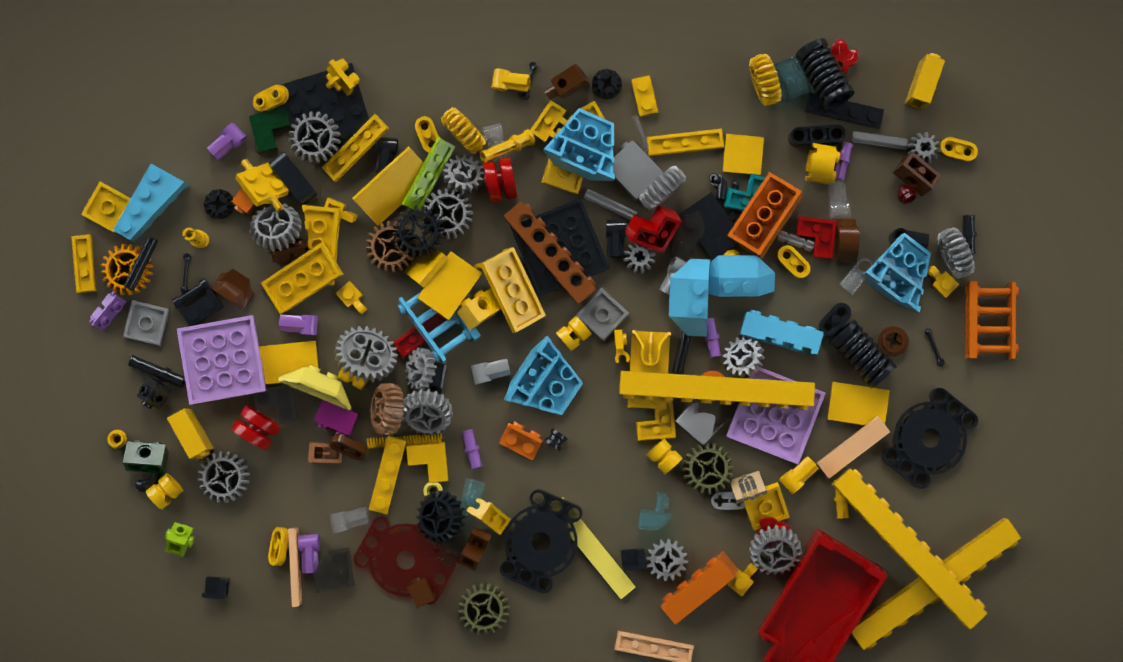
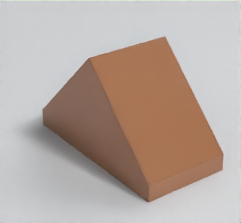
M310 442L308 462L342 463V453L333 450L330 447V443Z

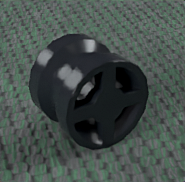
M552 428L550 436L546 437L544 441L560 451L562 443L566 442L568 438Z

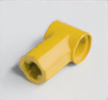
M494 69L491 88L504 92L508 90L528 92L531 76L511 73L505 69Z
M807 456L794 469L787 471L779 481L791 494H794L819 468Z

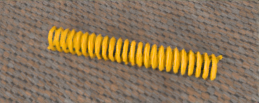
M429 433L428 436L426 434L425 436L423 434L420 436L419 434L418 437L416 434L415 438L414 435H412V438L409 435V439L408 435H406V446L440 443L442 433H440V439L437 433V440L435 433L434 439L433 435H431L430 439ZM370 437V445L369 439L367 438L368 448H385L387 437H385V443L384 437H382V444L381 437H379V444L378 438L376 437V445L374 437L373 445L372 438Z

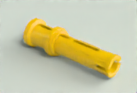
M526 129L522 134L512 135L509 140L480 151V158L486 163L511 151L518 152L525 146H533L535 144V137L529 129Z
M186 228L183 231V236H185L186 240H189L191 245L201 249L208 246L210 239L205 232L192 228Z

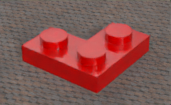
M798 216L796 236L815 238L812 257L833 258L837 221Z

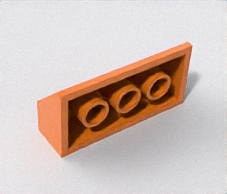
M769 172L727 236L752 255H757L762 260L803 198L802 191Z

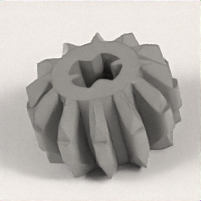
M919 132L916 134V138L912 137L910 139L912 143L908 144L907 148L912 150L908 154L914 152L923 161L930 164L931 159H937L935 153H939L940 149L935 146L939 145L940 142L933 141L935 135L929 138L928 132H925L923 136ZM925 145L927 147L926 151L923 152L920 146Z
M629 244L628 248L631 252L624 251V254L630 257L623 259L624 262H631L627 265V269L635 266L633 273H636L637 269L640 268L641 274L644 273V266L647 270H650L651 266L648 263L654 264L655 260L649 257H654L656 255L655 252L649 253L650 248L645 249L644 246L639 247L638 244H635L634 248ZM642 253V257L645 259L644 261L641 259V261L638 262L636 261L637 258L634 257V255Z

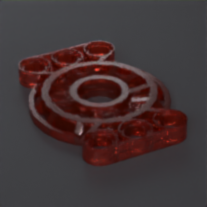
M384 516L375 518L354 555L355 565L360 568L370 565L371 573L378 585L388 593L396 596H411L410 593H400V591H407V587L411 585L410 581L418 576L421 579L426 577L436 594V599L427 604L432 605L436 603L457 565L456 555L450 552L442 555L441 548L437 542H434L437 549H433L429 540L424 538L425 536L415 532V528L421 530V526L403 523L390 527L388 518ZM382 519L386 522L384 530L376 528L377 520ZM407 526L411 527V530L399 531V527ZM373 536L377 539L375 547L367 545L368 537ZM407 550L413 553L415 564L412 568L402 569L398 566L397 556L400 552ZM435 553L439 554L438 558L435 557ZM359 554L367 555L368 561L366 564L358 562L357 557ZM446 556H451L454 559L453 566H445L443 559ZM375 571H378L379 576L383 580L382 583L377 578ZM442 573L445 576L444 583L437 584L434 581L435 574ZM385 584L389 585L392 588H395L396 592L387 588Z

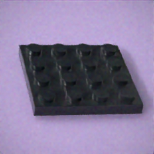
M352 63L348 64V69L344 71L347 76L353 72L355 73ZM327 71L281 84L289 92V98L285 102L291 125H298L296 118H299L301 121L304 120L302 114L309 118V112L311 111L314 117H316L317 112L321 113V118L324 114H327L328 120L332 118L334 120L333 125H338L339 127L334 132L341 133V136L335 138L341 141L340 144H334L337 148L343 146L369 120L359 83L348 96L342 89L337 91L334 87L331 89L326 87L329 81L325 77L328 74ZM312 123L315 130L327 128L323 124ZM306 127L301 132L300 141L307 135ZM311 130V132H312L313 135H312V138H310V139H313V141H315V142L318 144V142H317L318 138H317V137H319V136H317L316 134H314L313 131ZM330 134L322 141L323 149L329 142ZM314 145L302 147L308 152H318Z
M581 198L535 216L536 219L540 217L547 225L545 229L548 233L553 232L559 239L558 245L561 248L564 246L571 253L570 259L574 263L577 261L583 267L582 273L586 277H591L610 269ZM531 219L521 222V225L525 228L530 227L532 224ZM510 226L539 298L562 289L561 284ZM536 233L533 236L536 242H542L545 238L542 233ZM549 247L546 250V254L549 257H554L557 254V250L554 247ZM561 262L558 268L560 271L565 272L569 269V264ZM574 276L571 279V284L581 281V278Z

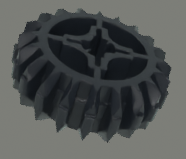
M414 206L415 212L407 208L408 215L401 212L400 214L403 219L396 218L400 225H393V228L398 230V232L393 233V236L399 237L394 242L395 244L402 242L399 249L403 250L406 247L405 254L408 255L412 251L413 258L416 257L417 252H419V257L423 258V252L425 251L430 256L429 249L432 248L436 252L437 249L434 245H442L438 238H445L444 235L439 234V232L445 231V228L438 227L443 224V221H435L439 215L436 213L431 216L433 213L432 209L425 213V206H422L421 212L418 206ZM416 217H425L432 223L420 225ZM410 220L412 229L406 235H403L404 227ZM415 223L421 230L424 229L421 235L423 240L417 234L414 235V232H416ZM434 229L433 239L427 244L426 234ZM418 239L422 247L410 246L406 241Z
M445 491L431 492L430 495L424 497V501L419 502L421 507L416 510L420 514L416 518L420 520L417 525L422 527L420 532L425 533L424 538L430 539L432 542L444 543L458 537L457 534L462 532L460 527L465 525L462 522V519L466 518L465 515H462L465 508H460L462 502L457 501V496Z

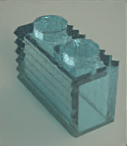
M796 56L774 64L779 78L782 99L786 98V101L789 102L810 92Z

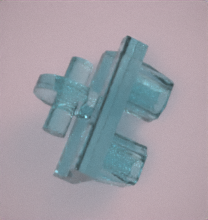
M466 478L461 497L462 503L460 505V508H465L462 513L471 515L467 512L469 506L475 509L479 508L480 504L476 502V499L482 498L484 482Z

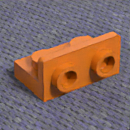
M515 421L513 424L508 423L499 444L533 461L543 442L540 439L541 435L533 430L530 433L524 431V426Z

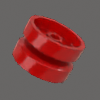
M510 157L500 158V171H497L493 160L486 163L483 162L485 170L484 179L491 203L502 200L501 189H504L508 200L518 198Z
M245 405L240 414L247 422L235 420L231 429L252 445L268 450L272 440L265 433L277 436L282 427L258 410Z

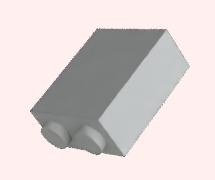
M632 140L630 143L626 141L619 148L620 152L616 156L613 155V174H615V181L636 202L640 195L664 172Z

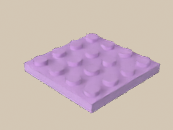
M254 315L177 329L189 405L267 391Z
M758 366V372L752 371V376L748 377V379L794 381ZM815 389L814 406H809L808 410L797 409V405H789V408H777L778 404L771 403L770 407H759L758 403L751 402L750 406H742L738 403L726 437L799 464L826 393Z

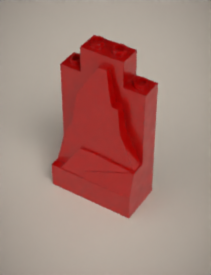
M817 528L805 546V554L758 628L759 637L768 643L772 641V644L762 658L763 662H834L888 576L884 568Z

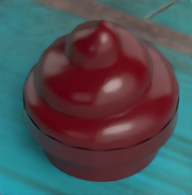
M900 185L897 195L898 200L905 205L913 202L917 198L916 190L912 186Z

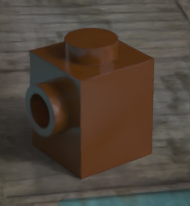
M418 576L410 581L411 585L407 589L417 608L436 599L426 577L421 579Z

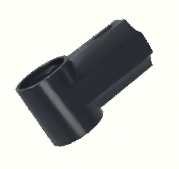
M381 137L377 141L376 174H379L394 160L398 150V139Z
M606 220V237H608L607 257H624L626 220Z
M904 228L895 229L889 235L891 245L896 240V233H906L926 250L929 244V234L909 231Z
M434 362V365L437 366L434 369L436 375L432 376L433 382L429 383V387L425 388V391L431 387H436L439 389L438 395H440L443 390L447 365Z

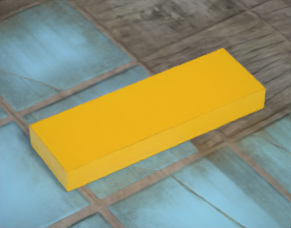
M92 235L71 236L76 293L97 292Z

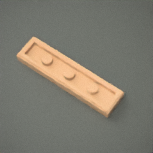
M877 416L819 460L817 464L826 476L831 478L890 433V431Z
M296 527L288 529L292 607L302 605L301 564L298 548L299 528Z
M618 630L614 650L672 662H691L694 645Z

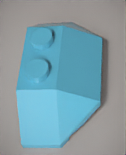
M718 255L710 262V295L718 297L761 296L775 291V272L757 255Z
M690 259L670 277L669 317L687 336L707 337L709 259Z

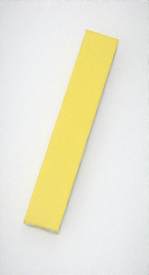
M560 501L551 506L554 511H559L562 507ZM572 508L569 510L568 513L571 518L579 517ZM581 519L578 522H574L573 525L578 536V547L619 598L622 599L636 586ZM572 531V532H570V534H571V538H572L573 541H574V534H573V531Z

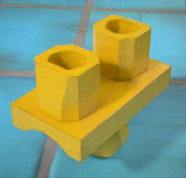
M344 58L336 62L332 59L326 68L328 74L325 77L329 80L326 87L328 89L334 87L337 91L342 89L348 96L359 83L360 78L354 72L349 76L344 73L349 67Z

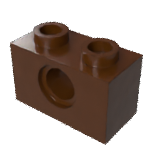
M914 152L904 157L893 171L894 175L908 186H912L921 197L932 190L942 176Z

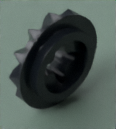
M607 68L599 70L594 75L592 89L598 97L612 99L621 91L622 80L615 70ZM611 77L610 84L612 87L608 86L603 91L604 83L602 81H607Z
M222 189L211 190L206 195L203 203L205 212L214 219L227 218L234 210V203L231 202L233 200L232 195ZM220 198V201L226 205L220 206V209L217 210V206L211 203L217 202Z

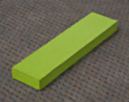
M437 137L402 205L413 211L414 206H418L419 211H421L426 198L430 195L444 169L445 163L448 162L456 146Z

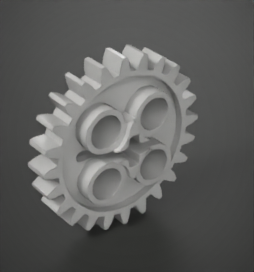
M358 326L356 331L351 327L350 332L345 330L336 343L334 354H336L335 360L339 361L338 367L344 366L343 373L349 371V377L355 375L356 381L360 377L363 378L365 383L367 378H370L372 383L375 378L381 381L383 376L387 378L388 374L392 373L396 365L398 354H395L397 348L392 347L394 342H388L389 336L383 337V331L376 333V328L369 331L368 326L365 327V330ZM368 342H371L365 364L362 367L360 364Z

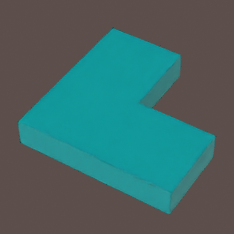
M750 174L746 192L728 188L724 207L743 212L766 177Z

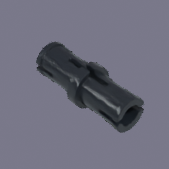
M963 215L962 234L970 247L971 254H976L975 237H977V232H975V215Z

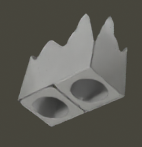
M699 402L688 404L675 422L699 443L704 445L722 425L714 427V415L704 412L698 413Z

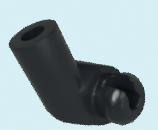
M712 173L709 176V181L717 189L716 199L724 201L726 198L727 182L720 174Z
M151 473L148 479L137 480L135 488L140 492H146L153 484L157 485L161 473Z

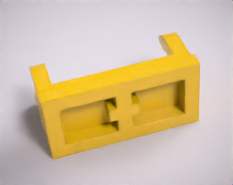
M476 499L480 507L475 509L469 506L467 512L484 526L501 535L511 519L491 502L487 503L482 499Z

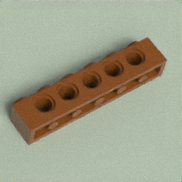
M520 201L504 215V219L579 305L596 291L594 287L596 285L595 281L590 276L586 277L582 273L583 267L577 261L574 263L570 259L571 253L565 246L561 248L558 245L559 239L553 232H547L545 229L547 225L540 217L535 218L532 214L534 212L532 207L528 203L524 204ZM524 218H529L532 224L530 227L525 228L521 225V221ZM536 233H542L545 238L542 242H536L533 236ZM549 247H554L557 250V254L554 257L547 256L546 250ZM567 262L569 269L565 272L560 271L558 268L559 263ZM574 276H578L581 278L582 283L579 286H573L571 279Z

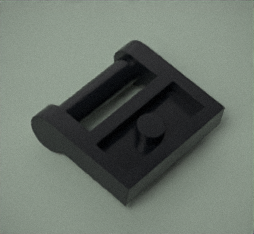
M205 278L180 297L176 296L172 299L189 326L198 325L224 307ZM205 289L207 292L205 296L187 308L184 306V302Z

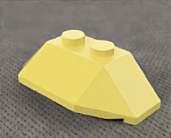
M310 365L309 368L304 366L278 378V381L349 411L351 410L350 402L341 381L337 380V375L330 372L327 375L320 373V368Z

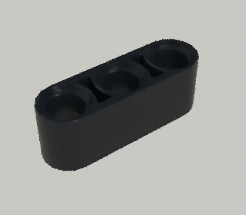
M841 125L795 127L788 135V141L794 147L811 146L812 143L835 145L844 139L846 131ZM831 131H838L840 133V138H833L831 135ZM812 132H819L821 139L815 140ZM793 133H800L802 141H796L793 138Z
M282 152L269 162L270 166L301 205H305L318 195L285 152Z

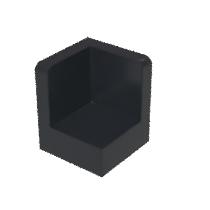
M644 548L621 550L623 571L646 569Z
M206 577L205 592L202 593V597L227 598L230 578Z

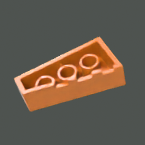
M722 551L718 556L710 559L705 567L695 571L691 575L692 578L680 583L673 594L669 592L662 598L663 603L660 607L676 625L733 580L738 568L726 553Z

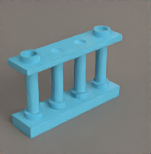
M420 293L407 302L402 297L398 299V309L403 315L406 314L431 348L436 362L445 363L447 359L444 355L466 339H471L472 342H475L481 336L476 328L470 331L459 317L457 311L461 308L460 306L449 321H445L427 333L422 323L437 314V312L430 308L419 317L414 315L410 308L420 302L417 299ZM454 324H460L464 329L462 334L439 349L433 339Z

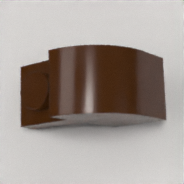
M836 219L837 262H857L859 227L856 225V219Z
M474 527L458 563L475 571L492 535L483 529Z

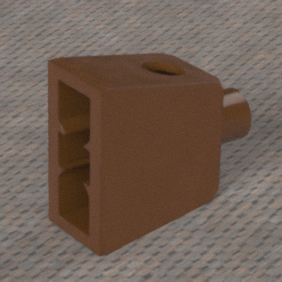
M575 63L552 78L551 82L553 85L544 91L549 100L558 95L564 99L588 86L590 83L581 67ZM567 82L566 87L562 88V84Z

